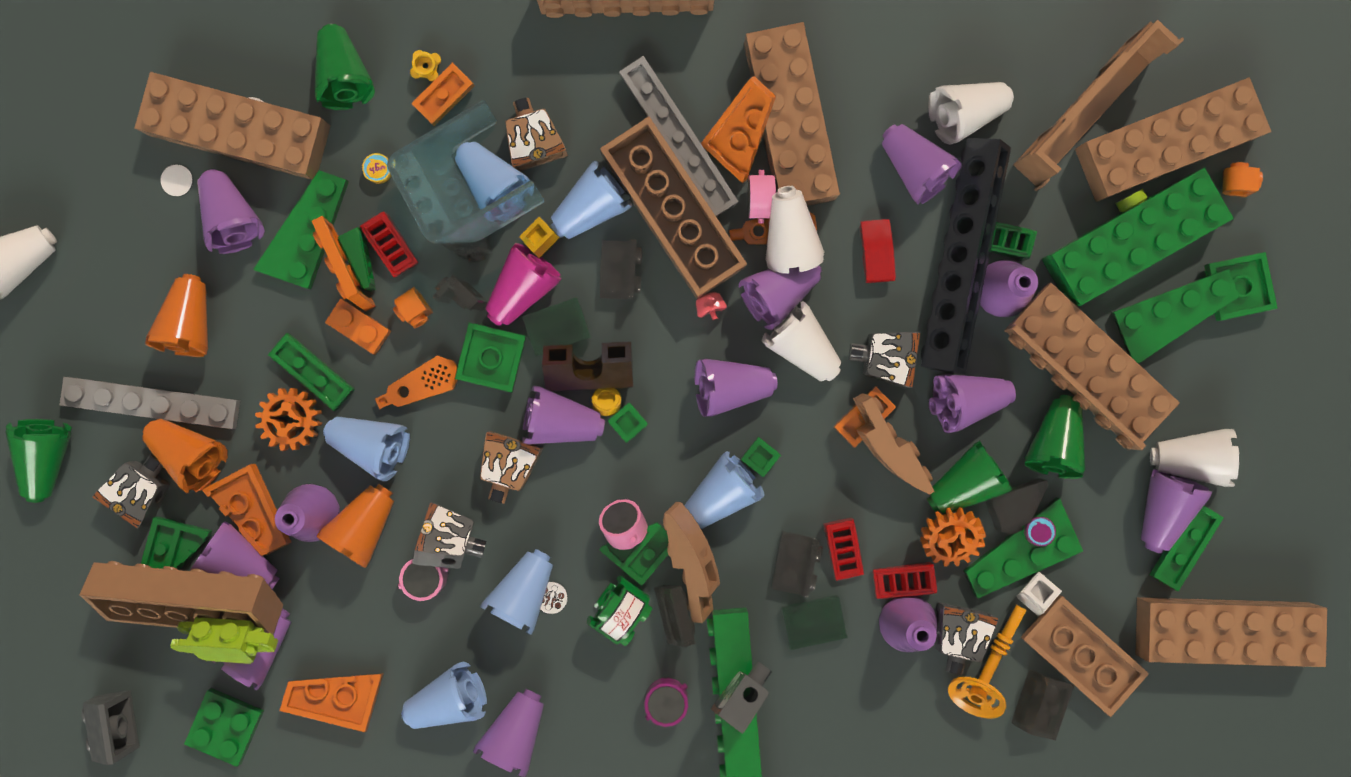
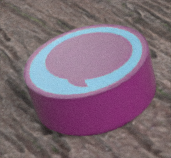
M1033 517L1025 524L1024 535L1027 541L1035 546H1047L1054 540L1056 528L1048 518Z

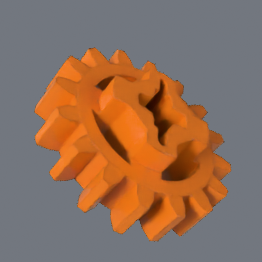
M285 388L278 389V396L274 393H268L269 402L259 403L264 410L263 412L255 413V416L262 418V422L255 426L256 428L264 429L265 432L262 433L260 438H270V447H276L280 443V451L288 450L289 445L292 451L299 450V442L303 446H307L310 444L308 436H318V433L313 429L314 426H322V422L317 421L315 416L320 415L322 412L321 410L313 409V406L317 403L316 400H306L309 393L301 392L298 395L297 388H290L288 393ZM280 402H282L281 408H279L277 411H273L274 408ZM300 406L303 407V409H304V411H305V413H306V416H305V415L303 414V412L300 410ZM288 415L290 418L298 420L299 422L289 423L288 421H285V419H280L279 417ZM272 424H273V425L275 426V428L277 429V433H276L275 430L273 429ZM305 427L300 435L293 438V436H296L298 429Z
M950 507L946 509V514L944 515L938 511L935 512L936 519L928 518L926 520L928 527L921 528L923 536L920 537L926 556H931L935 564L942 560L944 567H947L950 562H954L957 567L960 564V560L963 559L969 563L971 562L969 557L971 554L974 556L980 555L977 547H985L983 538L986 537V533L980 518H975L972 511L964 514L961 507L958 508L956 513H952Z

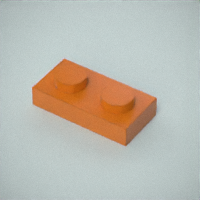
M452 62L411 104L435 126L475 85Z
M341 298L325 321L326 324L374 355L377 354L391 333L390 329Z
M876 386L867 393V395L873 398L876 397L880 401L884 409L882 413L884 419L896 408ZM855 405L833 427L855 448L862 441L856 429L866 423L857 405Z

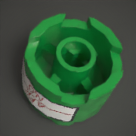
M618 576L616 579L618 584L615 586L610 583L595 602L594 607L597 608V612L594 618L591 615L588 616L586 624L617 645L621 643L626 646L635 634L633 629L639 621L644 622L649 617L653 608L648 605L650 601L649 595L622 576Z

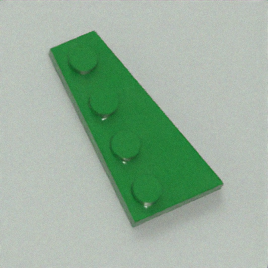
M1226 269L1116 310L1112 314L1128 355L1139 364L1240 296L1230 270Z
M1056 497L1048 503L1049 505L1031 517H1045L1053 522L1056 528V536L1052 543L1047 546H1035L1029 543L1024 535V524L1018 530L1006 536L1005 540L999 545L991 548L963 570L976 598L985 596L1083 552L1060 498Z

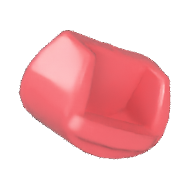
M717 292L705 294L696 300V310L699 318L710 314L712 320L718 319L716 312L727 308L725 301L720 293Z

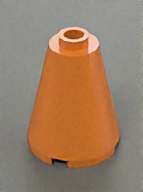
M183 274L182 277L175 278L146 336L145 344L162 352H165L166 348L175 351V355L204 357V354L207 355L206 284L201 282L200 277L192 274Z
M164 419L151 421L144 427L143 442L178 487L185 493H189V490L198 492L210 485L221 472L217 468L221 460L226 463L228 450L225 445L216 440Z
M380 484L375 488L369 485L325 525L316 537L366 568L370 563L394 504V500L390 498L393 493Z

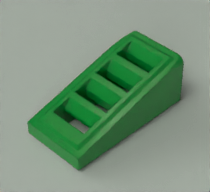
M996 222L994 236L996 230L1000 231L997 245H993L992 241L990 252L1021 261L1030 259L1037 231ZM1012 234L1009 248L1004 247L1007 235ZM1023 237L1021 250H1017L1019 238Z
M357 227L338 236V241L362 289L369 292L376 290L367 239L362 230Z

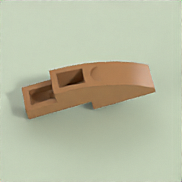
M864 393L853 398L866 423L856 430L871 453L884 467L906 483L927 494L935 492L930 483L933 481L930 472L925 466H921L918 460L920 453L912 441L909 442L897 437L893 426L889 422L886 423L882 416L884 409L880 401L876 397L873 398Z
M675 502L664 513L663 526L667 530L669 541L667 551L672 560V567L684 569L682 579L687 588V609L691 613V620L695 623H703L713 611L712 593L720 585L718 569L708 541L700 526L682 502Z

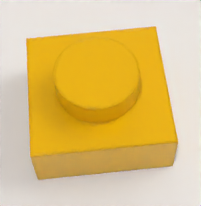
M540 217L519 236L538 258L560 238Z

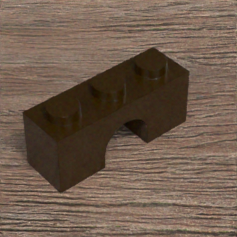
M631 342L602 343V354L593 361H584L577 358L573 352V344L543 346L542 368L545 389L549 391L633 387Z

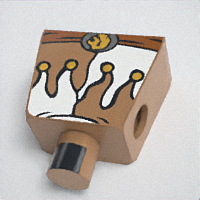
M521 98L514 101L513 106L517 117L506 121L512 166L521 172L567 157L566 148L546 110L539 109L533 111L529 98Z
M492 431L487 432L480 479L493 483L488 499L505 504L509 488L521 491L539 459L543 447L534 444H524L521 440Z

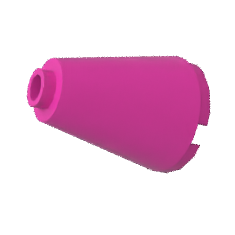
M515 243L510 249L486 305L487 317L499 326L511 324L559 284L562 279L560 278V273L543 257L537 258L529 254L531 250L519 243Z

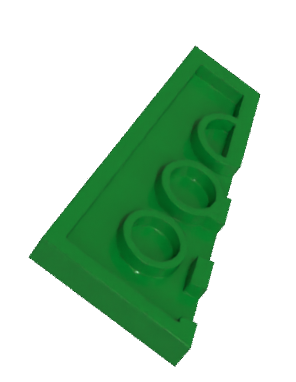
M318 170L253 270L311 290L325 252L324 247L320 248L313 237V232L316 230L312 220L323 216L334 226L349 181Z

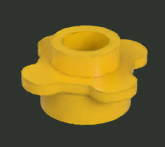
M421 50L415 51L413 53L412 68L410 69L411 76L414 79L420 77L427 78L433 82L439 76L437 68L438 64L441 63V57L437 53L430 54ZM425 63L428 64L427 68H423Z

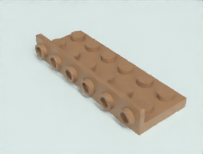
M1048 283L1004 330L1010 335L1008 340L1020 350L1024 348L1031 355L1029 359L1035 366L1041 370L1045 368L1052 374L1051 380L1063 390L1067 388L1074 395L1073 401L1080 403L1082 409H1089L1096 416L1094 418L1096 423L1105 430H1112L1117 435L1116 441L1127 450L1142 451L1146 447L1143 442L1180 403L1052 283Z

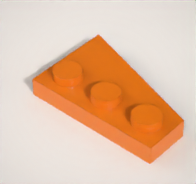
M755 76L748 80L701 142V145L742 183L748 178L776 98Z
M323 216L312 220L316 230L313 232V237L320 248L324 247L327 254L324 261L332 274L335 273L339 280L336 283V287L342 298L350 300L364 311L376 307L372 298H368L362 293L359 287L360 283L351 265H347L346 261L348 259L338 241V234L333 224Z
M250 464L202 489L207 497H212L220 506L219 510L225 517L229 516L239 527V532L261 556L268 555L291 543L289 535L281 532L275 524L277 509L256 464Z
M384 673L288 681L279 711L367 732Z

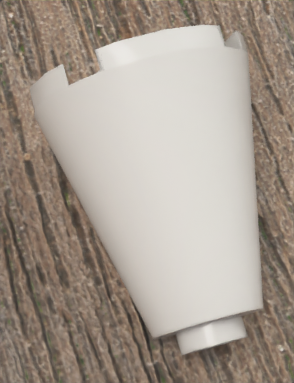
M1003 82L944 85L935 88L936 91L931 92L929 95L928 111L930 121H936L939 128L935 130L937 136L942 142L951 145L960 142L1008 111L1012 106L1014 95L1012 89Z
M794 186L781 187L772 196L766 250L767 267L779 273H790L789 268L799 267V272L813 269L823 262L824 250L804 196Z
M36 225L0 236V300L11 293L56 251L53 244L57 243V240L47 227L41 229Z
M802 301L800 302L801 308L796 306L774 328L770 336L765 333L762 342L766 347L817 380L831 381L841 370L839 368L841 360L812 310Z
M1221 429L1157 442L1156 448L1150 449L1151 465H1156V469L1159 472L1223 487H1234L1235 484L1231 479H1237L1239 448L1238 446H1232L1231 438H1237L1234 429Z

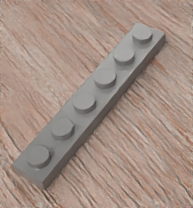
M642 56L619 71L620 76L647 117L650 116L715 216L718 217L738 204L739 201L645 57Z
M63 377L59 405L236 429L240 400Z

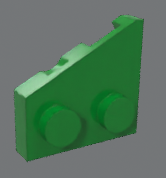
M158 516L153 517L141 564L163 569L164 566H171L180 570L211 536L212 530Z
M655 522L648 525L645 538L633 548L619 550L606 543L599 550L642 586L668 556L667 547L669 541L667 530L660 523Z

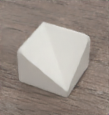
M1038 572L1016 597L1039 617L1062 591Z

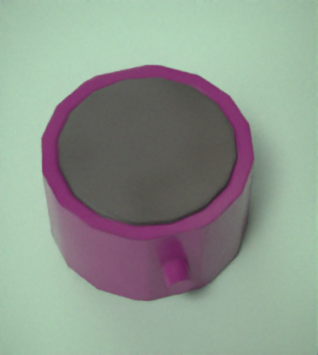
M669 677L659 678L652 682L645 695L646 720L649 721L651 719L654 724L663 727L674 726L681 722L688 710L687 684L684 683L682 685L678 680Z

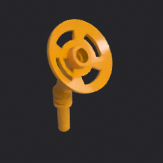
M1019 605L1014 607L1002 632L997 633L998 639H994L995 645H991L992 651L978 679L958 677L950 682L948 694L951 700L965 712L987 719L998 718L1004 714L1006 710L1005 698L989 683L1002 656H1006V650L1011 648L1009 644L1014 642L1012 637L1027 611L1025 608ZM964 682L961 689H957V685ZM968 696L972 703L968 702L964 697ZM996 699L999 700V705L992 708L991 705L995 703Z

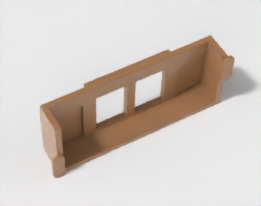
M1156 20L1154 23L1150 21L1120 47L1099 70L1101 71L1100 75L1056 123L1044 131L1013 166L1036 186L1034 188L1035 191L1043 188L1050 181V178L1061 170L1057 165L1059 161L1146 66L1163 53L1168 54L1183 42L1184 38L1178 39L1159 20Z

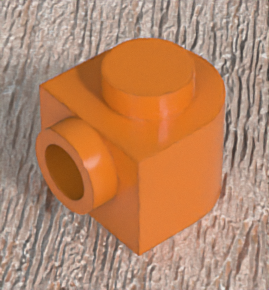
M1231 163L1229 168L1223 170L1222 194L1247 197L1258 192L1263 182V173L1260 171V168L1249 167V163Z
M412 287L394 300L396 306L393 307V311L402 322L410 323L414 329L425 324L429 320L427 316L433 313L425 298L415 287Z

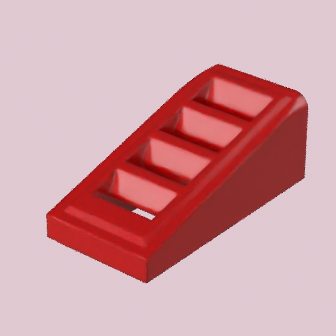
M383 211L360 225V229L394 278L419 263L386 212ZM384 224L387 226L386 228H384L383 230L374 235V230H376ZM392 233L394 236L392 239L382 245L379 243L380 240ZM397 244L400 245L401 248L390 255L386 254L387 250ZM406 254L408 258L395 266L393 265L392 261Z
M846 518L823 523L835 580L864 575L854 519ZM848 530L849 535L834 538V532ZM850 541L851 546L837 549L835 546L836 543ZM853 552V557L838 560V554ZM855 562L856 568L840 571V565Z
M930 562L872 569L877 599L937 593L934 565ZM919 572H924L925 574V586H921ZM907 573H912L914 587H909ZM895 574H900L902 589H897ZM883 575H888L890 590L885 591Z

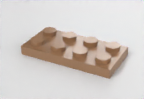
M1061 595L1053 601L1047 610L1020 637L1110 717L1113 716L1149 675L1144 668Z

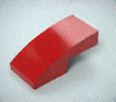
M890 219L861 221L859 228L863 247L862 260L866 283L895 281V259Z

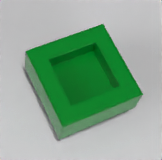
M630 402L608 420L609 424L626 443L648 425L647 421Z
M757 437L740 460L764 478L781 454L760 437Z

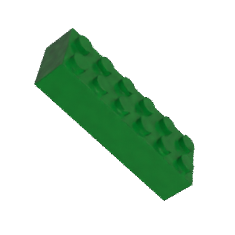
M1203 168L1187 175L1150 196L1144 202L1113 217L1041 259L1061 292L1066 291L1071 301L1078 307L1234 218L1208 172Z

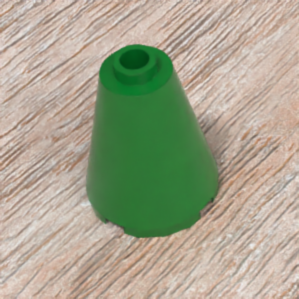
M337 24L324 25L317 32L315 98L317 102L321 101L324 108L332 110L352 109V103L361 101L362 105L368 103L375 94L374 83L348 33Z
M1061 395L1059 399L1052 401L1025 457V466L1030 470L1044 475H1048V472L1058 473V478L1079 479L1083 477L1085 471L1083 409L1080 407V403L1073 401L1072 396Z
M23 419L18 420L15 427H12L11 423L6 425L5 433L19 495L26 498V501L39 503L52 495L72 434V427L67 423H63L62 428L54 426L55 420Z
M979 440L932 486L935 492L930 494L927 501L935 512L941 511L943 514H946V509L949 507L952 512H955L959 507L964 509L1010 492L1013 488L993 457L988 455L985 446Z

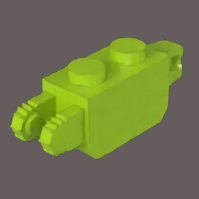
M195 617L194 622H179L178 631L188 635V638L172 639L170 646L173 650L179 652L194 653L198 658L206 661L251 664L254 662L257 652H275L278 639L274 638L273 634L264 632L263 628L256 627L248 620Z

